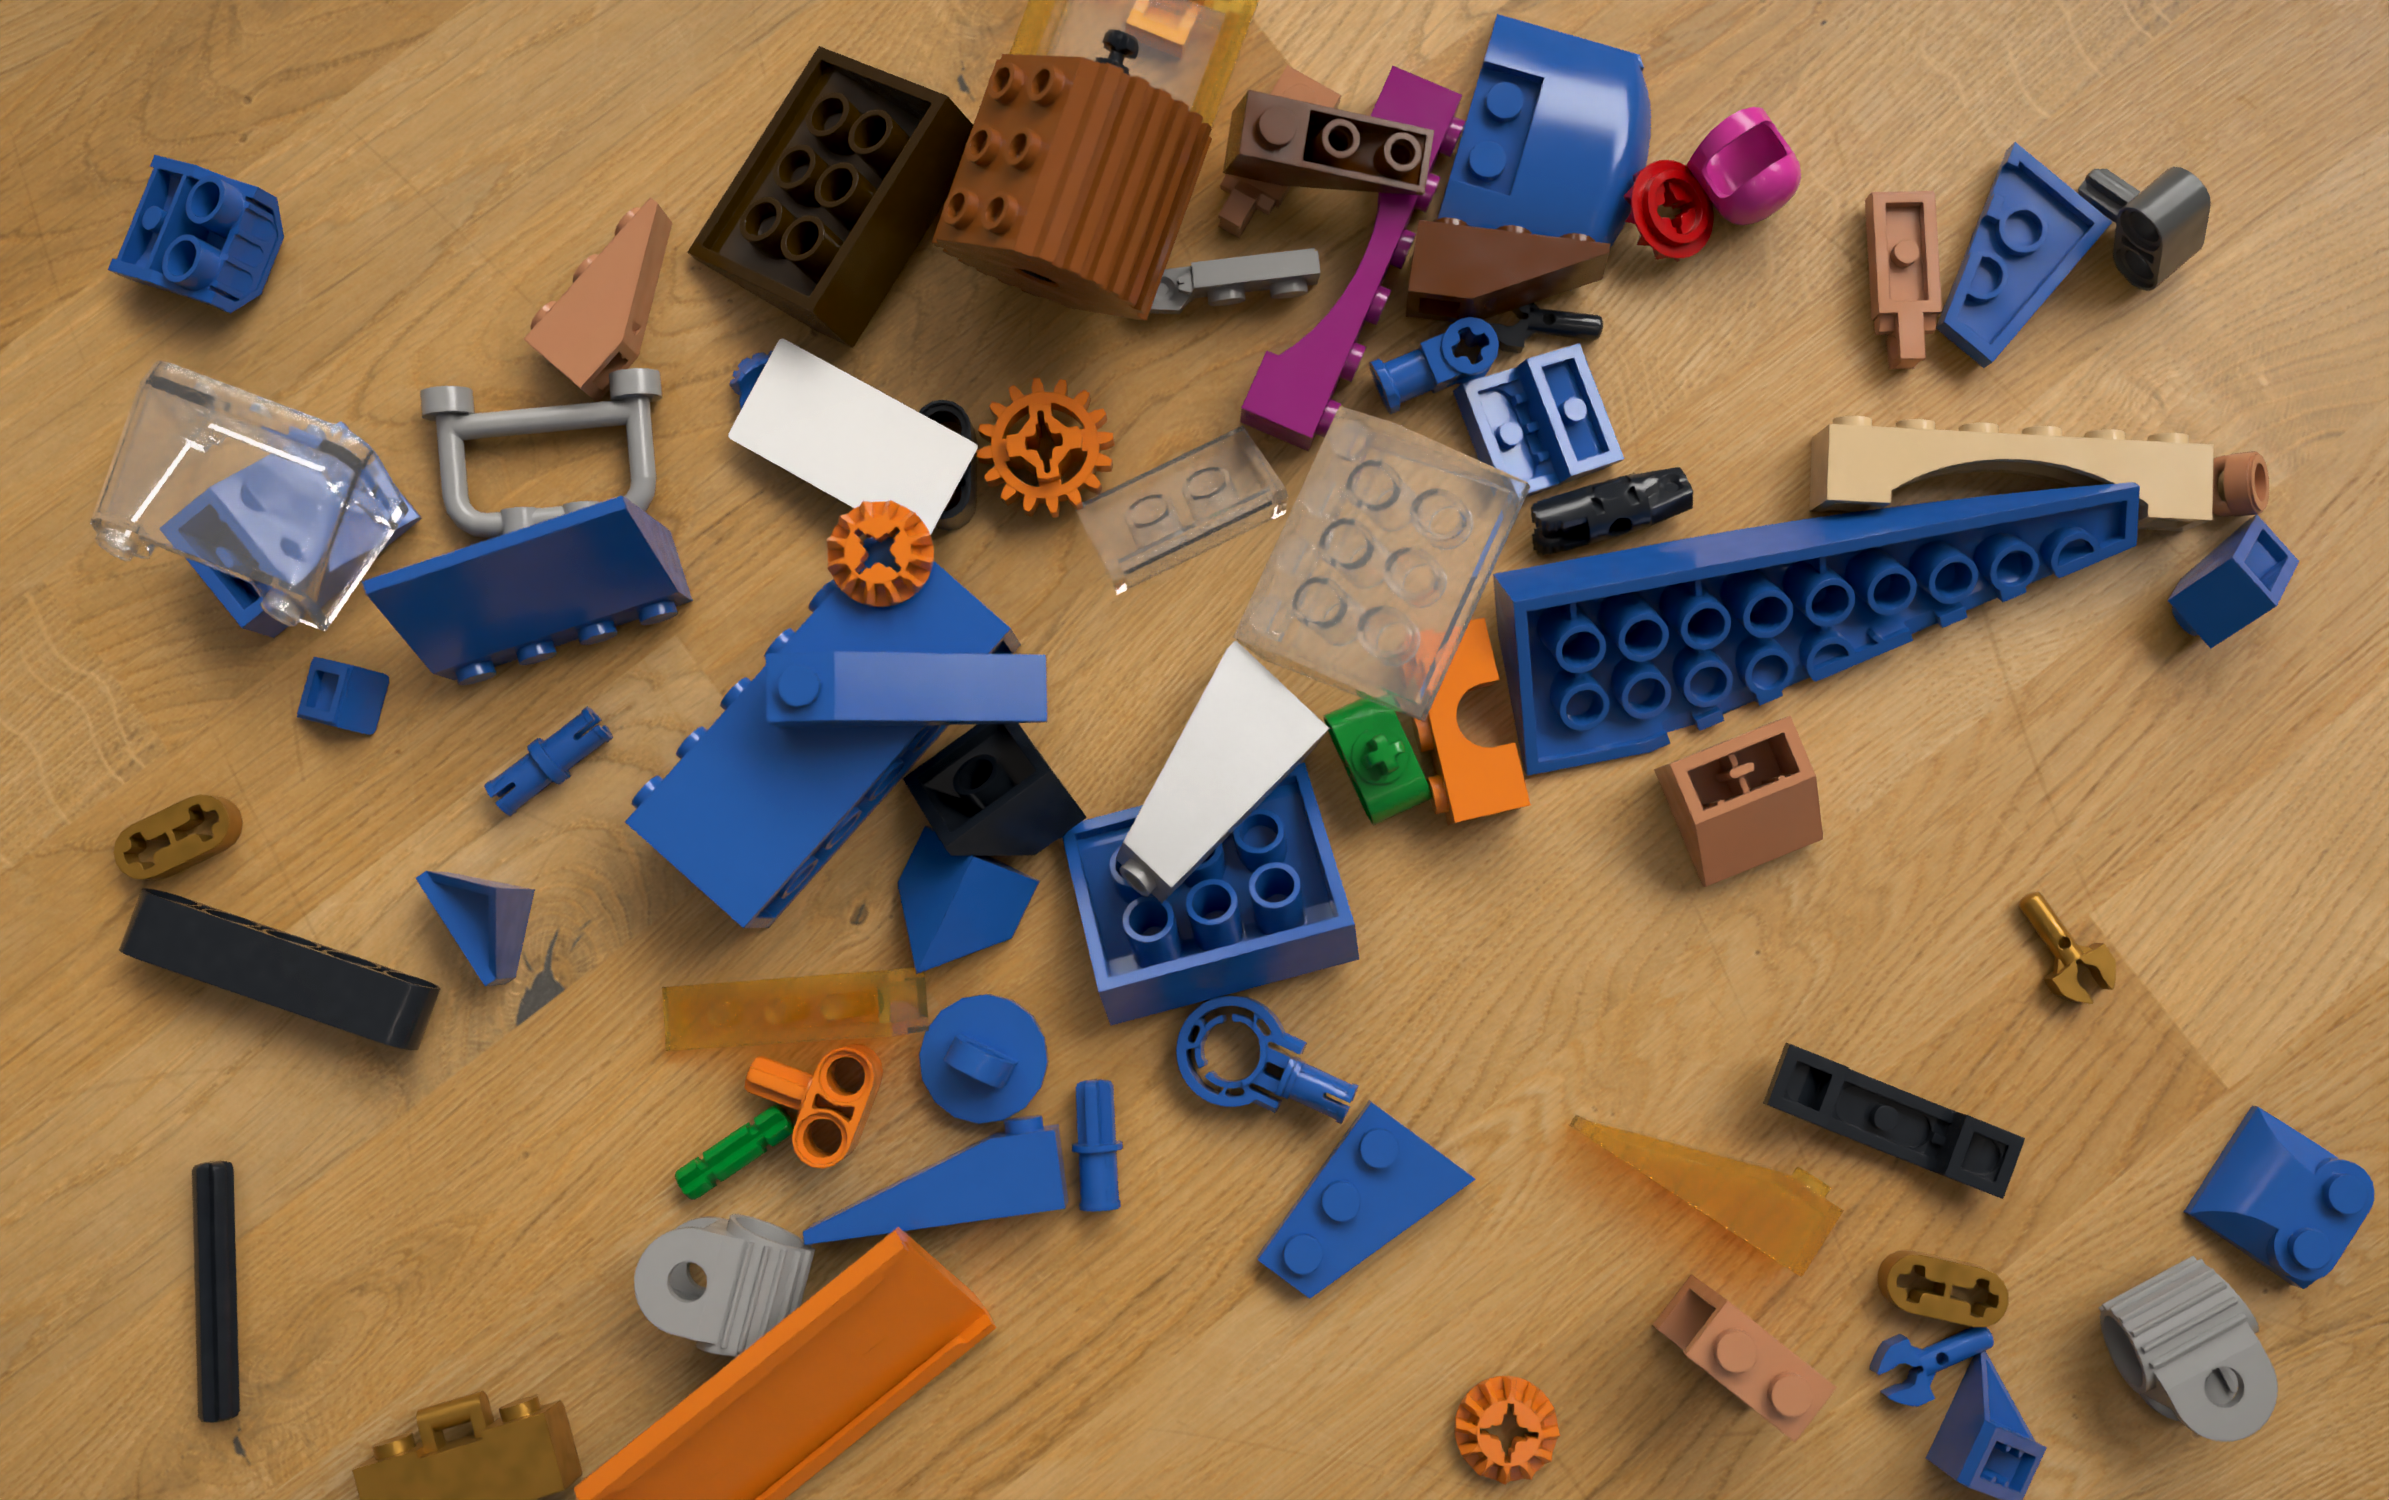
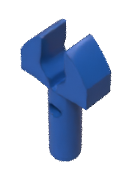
M1970 1327L1921 1349L1912 1346L1909 1339L1904 1335L1898 1334L1882 1341L1873 1356L1870 1370L1877 1375H1881L1894 1369L1898 1364L1906 1363L1913 1366L1909 1370L1905 1381L1882 1389L1880 1393L1895 1402L1918 1407L1935 1399L1930 1385L1937 1372L1994 1346L1993 1335L1987 1327Z

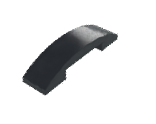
M1785 1043L1763 1104L2001 1199L2005 1196L2025 1141L2024 1137L1893 1087L1790 1043Z

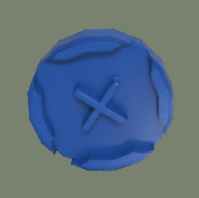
M992 994L964 997L941 1010L925 1031L919 1053L922 1081L934 1102L953 1117L978 1124L1003 1121L1026 1108L1042 1087L1049 1062L1045 1037L1034 1016L1014 1000Z

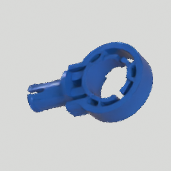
M1244 996L1218 997L1197 1007L1185 1020L1177 1040V1062L1187 1085L1202 1099L1226 1107H1237L1255 1103L1276 1113L1282 1100L1253 1086L1254 1083L1275 1093L1279 1097L1290 1098L1335 1119L1340 1124L1343 1123L1350 1106L1328 1097L1326 1093L1351 1103L1357 1092L1358 1085L1343 1081L1307 1064L1306 1061L1301 1060L1299 1057L1292 1056L1273 1047L1271 1042L1300 1055L1303 1054L1307 1042L1286 1033L1274 1012L1261 1002ZM1224 1006L1242 1007L1254 1012V1019L1242 1014H1232V1021L1242 1022L1255 1032L1259 1039L1260 1059L1253 1073L1243 1080H1226L1219 1077L1214 1071L1205 1075L1213 1084L1224 1087L1221 1092H1218L1203 1082L1197 1074L1191 1059V1048H1195V1059L1198 1068L1208 1065V1060L1204 1054L1207 1037L1216 1025L1225 1023L1227 1017L1226 1015H1221L1207 1023L1205 1016ZM1261 1019L1269 1027L1271 1031L1270 1035H1268L1264 1028L1261 1026ZM1199 1026L1200 1032L1194 1042L1192 1037L1196 1027ZM1269 1062L1285 1069L1281 1078L1267 1072L1266 1069ZM1230 1088H1243L1244 1094L1232 1095L1229 1090Z

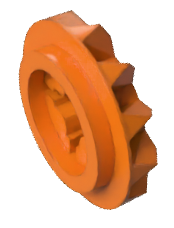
M892 500L886 502L863 501L849 513L839 516L838 524L833 530L832 535L826 540L828 548L827 568L834 581L847 596L864 605L888 607L908 600L923 587L933 567L934 546L926 525L915 512ZM899 531L893 538L895 542L892 544L890 552L901 570L897 573L890 566L886 568L883 564L877 562L870 569L866 567L859 575L858 573L865 567L863 563L869 556L867 550L863 547V541L859 537L864 534L869 539L872 537L881 543L888 537L892 538Z
M1496 1376L1480 1382L1465 1395L1455 1417L1454 1432L1459 1451L1465 1461L1479 1476H1485L1506 1485L1510 1481L1520 1479L1532 1480L1535 1472L1541 1469L1544 1464L1552 1462L1553 1450L1557 1439L1560 1437L1555 1408L1536 1385L1525 1379L1514 1376ZM1508 1404H1511L1510 1410L1513 1413L1516 1424L1533 1433H1524V1436L1513 1437L1511 1447H1508V1455L1505 1456L1498 1436L1489 1434L1487 1430H1480V1428L1491 1429V1425H1502L1504 1414H1507Z

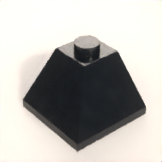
M1019 723L977 724L903 778L944 848L951 856H1035L1087 818Z

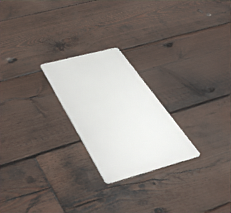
M780 339L776 344L728 434L731 440L854 509L863 501L886 502L892 500L915 512L926 525L930 535L978 449L977 444L785 339Z

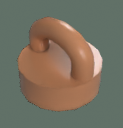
M2256 451L2214 458L2212 513L2223 517L2262 513L2266 509L2269 499V476L2263 456ZM2223 471L2226 501H2223L2218 493V478Z

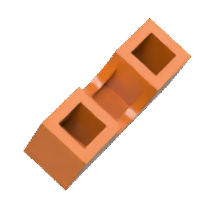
M1485 617L1410 634L1403 642L1406 652L1397 654V664L1405 691L1415 689L1421 713L1412 715V726L1420 753L1430 751L1435 776L1427 777V783L1432 795L1430 801L1436 815L1445 813L1447 824L1452 825L1530 806L1516 743L1497 747L1475 745L1462 734L1457 723V707L1462 696L1473 690L1490 687L1500 680Z

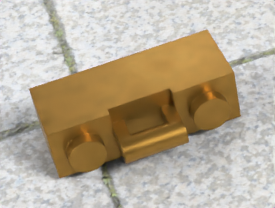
M479 1391L419 1409L416 1414V1421L421 1442L415 1443L413 1433L402 1434L379 1442L372 1446L374 1456L352 1470L359 1499L534 1500L564 1491L583 1474L565 1406L561 1400L541 1405L538 1395L529 1396L500 1407L501 1418L494 1421L488 1396L484 1391ZM468 1422L472 1423L474 1434L445 1441L444 1429Z

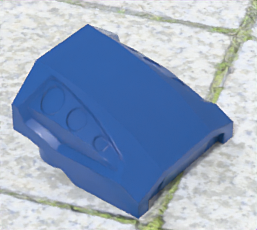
M154 155L150 165L153 171L117 259L112 258L108 270L132 281L179 294L231 314L262 294L283 242L284 233L277 197L257 186L231 179L200 166Z

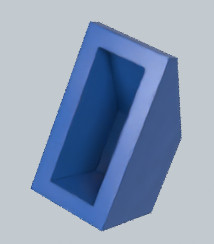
M2255 515L2180 579L2168 599V602L2172 605V613L2178 624L2192 636L2199 635L2211 649L2278 605L2299 560L2258 515Z

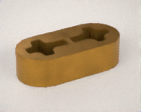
M201 794L188 797L124 829L115 841L113 853L116 865L122 873L134 879L161 880L173 876L227 850L235 844L242 831L243 821L241 812L233 802L224 797ZM202 811L218 814L219 821L211 826L213 837L206 834H191L188 836L187 830L200 825L204 821ZM169 839L170 845L153 854L154 863L141 862L139 860L138 854L146 849L145 840L166 841Z
M1899 1250L1889 1254L1882 1261L1878 1270V1286L1881 1294L1891 1304L1912 1314L1971 1327H1988L1996 1324L2005 1315L2009 1305V1293L2003 1280L1997 1274L1975 1264L1912 1250ZM1913 1265H1915V1273L1930 1281H1935L1933 1291L1913 1288L1909 1298H1907V1290L1897 1285V1279L1899 1274H1910ZM1977 1281L1978 1287L1988 1292L1987 1300L1985 1303L1975 1302L1971 1312V1305L1951 1296L1952 1285L1972 1289Z

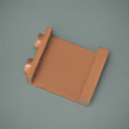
M1692 1274L1653 1323V1326L1680 1347L1686 1356L1794 1442L1797 1441L1837 1388L1727 1299Z

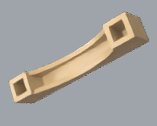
M1842 416L1833 419V424L1827 425L1812 437L1809 511L1851 513L1881 509L1891 504L1892 491L1915 482L1949 474L2002 472L2042 478L2068 487L2134 482L2140 486L2138 529L2186 531L2212 521L2214 444L2189 443V436L2183 433L2153 434L2148 436L2147 441L2125 440L2124 431L2113 429L2089 431L2085 433L2084 438L2062 436V429L2054 426L2028 427L2022 429V434L1999 433V426L1993 423H1968L1960 425L1959 431L1935 430L1936 423L1925 419L1902 420L1896 423V427L1872 426V419L1869 417Z

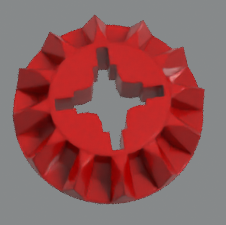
M1658 160L1633 175L1634 184L1623 197L1631 205L1632 210L1625 222L1635 224L1640 233L1637 245L1652 247L1656 260L1674 258L1678 262L1698 253L1710 238L1714 213L1712 202L1689 168L1677 161ZM1663 205V207H1672V209L1680 208L1681 213L1675 215V218L1670 220L1667 217L1661 218L1658 215L1657 209L1658 206Z

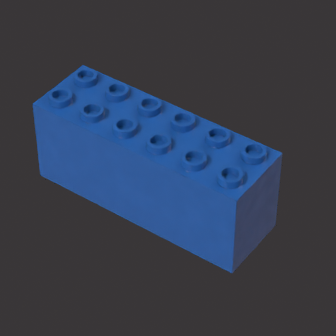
M899 531L892 538L888 537L881 543L872 537L870 539L867 537L863 541V547L867 550L869 556L863 563L865 567L858 573L859 575L866 567L870 569L877 562L883 564L886 568L890 566L897 573L901 570L890 552V548L895 542L893 538ZM933 561L931 573L923 587L908 600L888 607H873L861 604L847 596L838 587L834 579L829 581L811 600L808 609L813 613L796 632L789 628L781 633L769 646L764 657L766 658V653L802 652L1013 654L1020 647L1021 643L1007 624ZM765 665L752 681L745 677L728 691L720 703V706L725 711L708 730L701 726L683 741L676 752V756L681 760L664 779L657 775L638 791L631 803L636 810L625 823L741 927L769 928L949 725L780 729L766 722Z

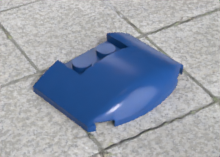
M1497 14L1438 218H1456L1466 222L1469 226L1489 229L1514 225L1526 228L1532 234L1560 237L1569 233H1579L1590 236L1596 242L1609 243L1611 248L1624 227L1625 220L1631 213V205L1623 196L1634 184L1633 175L1646 167L1651 136V106L1649 92L1642 73L1644 66L1640 55Z

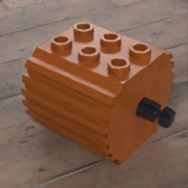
M1109 29L1105 33L1102 43L1104 44L1103 48L1110 52L1108 58L1097 57L1095 61L1080 56L1002 54L1001 59H997L931 243L936 247L944 248V253L959 258L958 261L973 266L977 271L993 276L998 281L1009 286L1018 287L1023 292L1033 296L1046 298L1071 309L1147 321L1212 140L1209 134L1212 128L1208 123H1202L1203 117L1200 114L1190 112L1188 110L1189 105L1182 100L1171 98V93L1162 88L1150 86L1149 81L1139 76H1130L1129 69L1123 65L1125 58L1136 59L1139 52L1138 39L1120 30Z

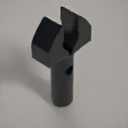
M1535 303L1511 310L1517 318L1522 319L1514 326L1487 322L1497 334L1499 349L1514 353H1521L1525 340L1535 333L1597 340L1603 331V320L1599 315L1540 309Z

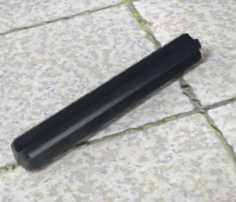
M210 1161L197 1164L192 1169L198 1417L201 1422L213 1423L227 1421L236 1417L240 1412L234 1168L231 1162Z

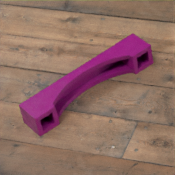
M1392 66L1371 116L1434 130L1425 193L1423 195L1378 192L1377 214L1373 234L1354 277L1329 313L1306 336L1280 355L1266 351L1241 407V423L1306 451H1309L1316 435L1325 439L1328 438L1342 405L1332 400L1341 378L1350 382L1354 379L1367 348L1356 343L1366 321L1377 326L1392 291L1381 286L1390 265L1402 269L1416 236V233L1406 228L1415 209L1424 213L1427 212L1441 177L1432 174L1431 171L1439 153L1451 157L1466 121L1456 117L1462 98L1461 94Z

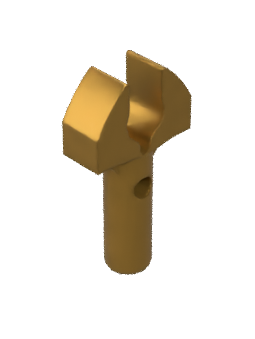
M2035 891L2025 895L2020 900L2019 907L2054 956L2053 972L2043 978L2052 993L2072 1002L2094 1003L2086 990L2078 983V966L2076 964L2085 965L2090 969L2092 977L2101 989L2113 990L2116 981V960L2104 943H2093L2089 947L2078 945L2042 893Z

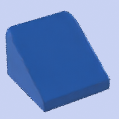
M314 656L297 717L367 735L374 734L389 685V676L373 670Z

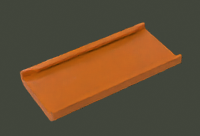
M897 1227L759 1340L735 1357L708 1381L684 1398L657 1422L628 1443L611 1459L574 1487L577 1500H784L997 1327L989 1312L974 1292L901 1228Z

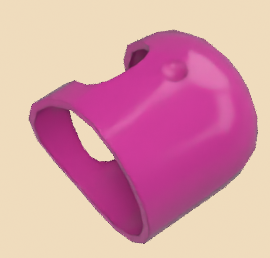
M1760 107L1742 109L1725 118L1709 132L1686 164L1717 211L1729 222L1742 226L1762 221L1784 207L1795 195L1801 180L1800 164L1794 152L1764 109Z

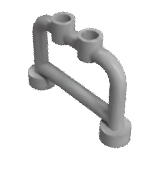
M630 368L609 373L611 401L475 413L473 390L471 388L437 386L421 390L422 418L436 421L442 498L447 515L459 529L472 536L495 538L601 503L598 501H577L556 507H513L502 509L500 512H480L474 509L469 500L464 440L626 425L631 477L630 489L624 497L644 512L647 511L655 496L657 479L650 402L662 399L660 371L648 368Z

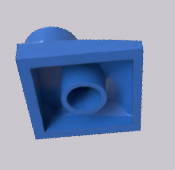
M2251 1106L2184 1210V1213L2289 1284L2305 1289L2317 1279L2326 1276L2335 1267L2370 1212L2375 1194L2373 1181L2362 1167L2351 1161L2339 1159L2258 1106Z

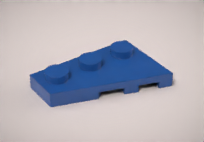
M2014 142L2004 154L1936 329L1983 368L1987 367L2028 322L2110 226L2112 221L2024 148Z
M1369 1100L1257 1255V1259L1310 1299L1476 1179Z

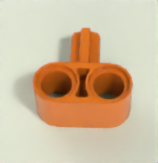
M850 1044L830 1051L822 1058L813 1075L767 1057L757 1056L747 1072L744 1088L751 1094L798 1111L792 1136L794 1152L802 1162L810 1167L823 1169L834 1166L846 1158L858 1145L881 1085L883 1068L877 1054L867 1046L860 1044ZM841 1058H854L864 1068L865 1080L859 1091H846L837 1083L835 1068ZM818 1119H829L839 1127L842 1140L836 1152H825L814 1143L812 1130Z

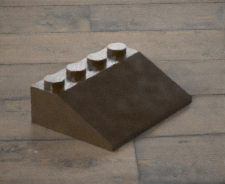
M819 46L687 253L801 323L853 348L946 202L973 124L947 95Z

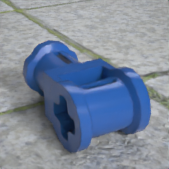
M1467 317L1451 324L1445 333L1421 342L1418 349L1385 363L1380 359L1369 362V367L1384 406L1389 414L1400 411L1401 403L1432 390L1434 394L1455 384L1461 385L1464 382L1485 377L1497 357L1499 341L1496 332L1490 324L1479 318ZM1461 339H1464L1468 347H1475L1477 345L1480 347L1481 351L1475 360V364H1471L1467 356L1458 358L1454 356Z

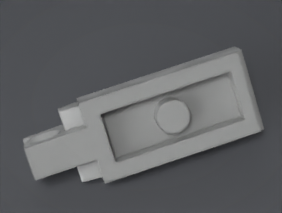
M1315 248L1191 262V266L1165 269L1150 313L1180 314L1189 302H1192L1194 298L1208 297V305L1225 306L1244 302L1246 300L1245 292L1270 290V296L1274 299L1305 295L1308 293L1307 285L1318 284L1321 272L1318 251H1315Z

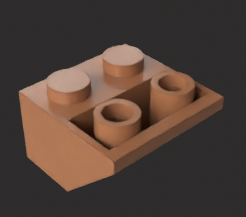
M1791 716L1770 722L1654 769L1703 887L1823 840L1816 775Z

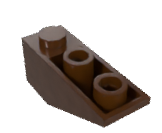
M1248 90L1232 111L1223 173L1281 186L1423 195L1426 189L1434 130Z
M1449 217L1438 218L1433 222L1419 220L1408 286L1406 317L1452 323L1467 317L1483 320L1602 280L1611 244L1596 242L1590 236L1579 233H1569L1560 237L1532 234L1528 229L1514 225L1489 229L1469 226L1460 219Z

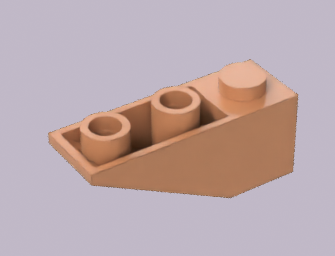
M651 197L641 208H633L621 218L616 226L615 237L599 255L593 254L579 265L573 275V284L558 301H551L545 304L536 313L530 325L531 331L524 338L529 345L596 402L610 389L609 373L628 369L639 357L672 227L671 220Z

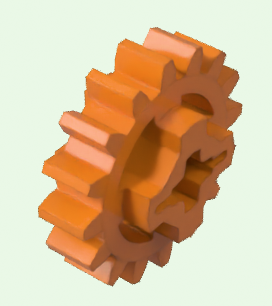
M1040 377L1033 378L1032 393L1025 396L1015 385H1012L1008 388L1012 403L1007 408L994 401L989 405L991 413L997 420L996 424H980L978 428L980 436L986 441L991 442V446L977 450V458L980 463L995 465L984 475L988 486L994 487L1004 483L1005 487L1000 496L1002 502L1009 506L1019 497L1023 498V508L1027 516L1032 517L1039 504H1046L1051 517L1058 518L1060 502L1066 500L1079 511L1083 508L1080 495L1082 490L1086 488L1098 495L1102 491V485L1095 476L1096 471L1112 472L1113 468L1112 459L1100 453L1101 450L1115 446L1113 433L1097 432L1107 422V415L1104 409L1088 413L1087 409L1091 402L1090 393L1084 389L1073 399L1068 397L1067 382L1063 379L1058 381L1053 392H1045ZM1053 410L1070 415L1083 429H1079V426L1066 427L1054 418ZM1029 413L1030 419L1019 433L1008 435L1013 425ZM1043 424L1046 425L1048 435L1056 446L1052 450V458L1049 459L1051 469L1049 473H1047L1044 462L1040 459L1036 450L1040 447V438L1043 437ZM1086 457L1080 471L1072 479L1063 483L1062 476L1073 462L1084 461ZM1008 467H1014V470L1027 469L1037 477L1039 487L1022 482L1014 476Z

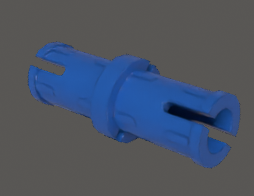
M587 706L579 715L545 741L537 738L527 746L528 754L495 779L489 780L484 784V787L491 798L496 795L502 797L495 804L505 814L512 816L518 808L552 782L559 785L571 776L569 769L602 744L612 740V733L606 725L603 727L596 725L602 720Z

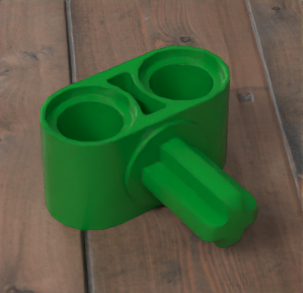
M1382 689L1323 715L1324 722L1329 727L1328 732L1361 805L1373 825L1432 799L1423 771L1392 704Z

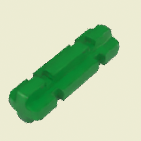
M779 1104L769 1107L754 1118L755 1123L753 1125L749 1122L703 1152V1159L697 1157L678 1169L675 1173V1179L682 1192L690 1200L701 1197L717 1186V1179L721 1182L767 1152V1145L774 1147L792 1135L795 1126L788 1113Z

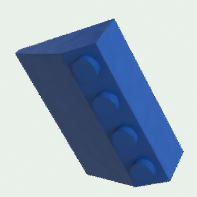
M623 495L362 581L365 593L432 674L457 680L458 685H470L488 680L496 676V666L517 659L519 665H530L548 660L557 655L556 646L579 639L580 645H590L608 640L618 634L616 626L637 619L640 620L641 625L666 621L678 614L676 606L693 601L671 531Z
M1305 762L1300 763L1163 903L1152 893L1146 897L1134 890L1121 875L1119 869L1122 865L1115 859L1143 805L1083 820L1062 837L1098 992L1110 1026L1359 960L1355 923Z

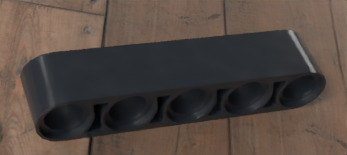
M149 888L141 889L119 948L121 953L373 1041L407 1050L419 1049L441 989L438 985L424 979L185 897Z

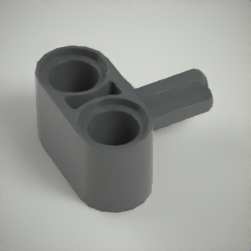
M2171 167L2141 192L2108 169H2093L2078 189L2080 196L2116 223L2113 247L2114 263L2120 273L2132 285L2141 290L2150 291L2155 289L2200 251L2204 245L2211 207L2210 196L2200 179L2184 168Z

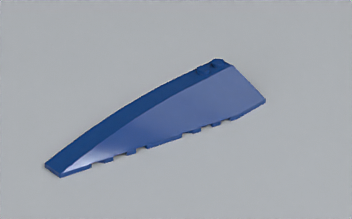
M2134 482L2080 486L1865 510L1732 530L1493 574L1497 629L1523 769L1526 775L1529 776L1652 752L1671 744L1667 732L1695 725L1699 731L1723 722V714L1753 701H1756L1760 706L1783 696L1782 690L1802 680L1811 678L1817 682L1913 641L1911 634L1934 624L1944 628L1968 618L1966 611L1996 598L2005 602L2027 593L2026 586L2054 574L2056 577L2062 578L2137 546L2140 486Z

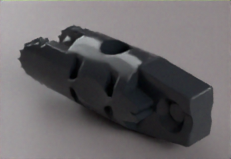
M1680 467L1639 474L1632 473L1537 501L1531 507L1532 523H1535L1537 528L1534 529V534H1532L1533 550H1536L1537 554L1551 555L1649 528L1654 524L1692 509L1693 489Z

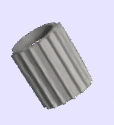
M732 1214L729 1220L712 1216L695 1218L661 1235L645 1249L635 1271V1296L645 1317L660 1330L672 1335L697 1341L696 1347L700 1350L720 1355L738 1356L796 1308L801 1306L815 1248L811 1247L812 1244L804 1245V1240L797 1235L754 1217ZM690 1262L699 1265L704 1270L707 1277V1287H702L694 1282L690 1275Z
M2191 1256L2098 1307L2101 1312L2099 1317L2103 1337L2117 1369L2127 1384L2135 1392L2139 1393L2142 1399L2158 1413L2182 1422L2187 1428L2205 1438L2221 1442L2237 1441L2251 1436L2262 1428L2270 1418L2276 1405L2278 1384L2273 1365L2255 1335L2259 1332L2258 1323L2240 1296L2213 1268L2205 1265L2202 1259L2196 1260L2194 1256Z

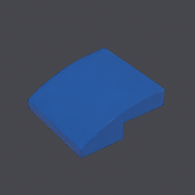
M1580 343L1527 358L1515 368L1464 382L1453 391L1497 507L1571 482L1624 460Z

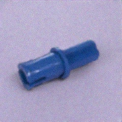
M1105 1079L1085 1080L1079 1082L1076 1086L1078 1143L1072 1144V1152L1079 1153L1081 1197L1079 1210H1115L1121 1207L1118 1190L1117 1151L1123 1149V1141L1116 1140L1114 1085L1111 1081Z

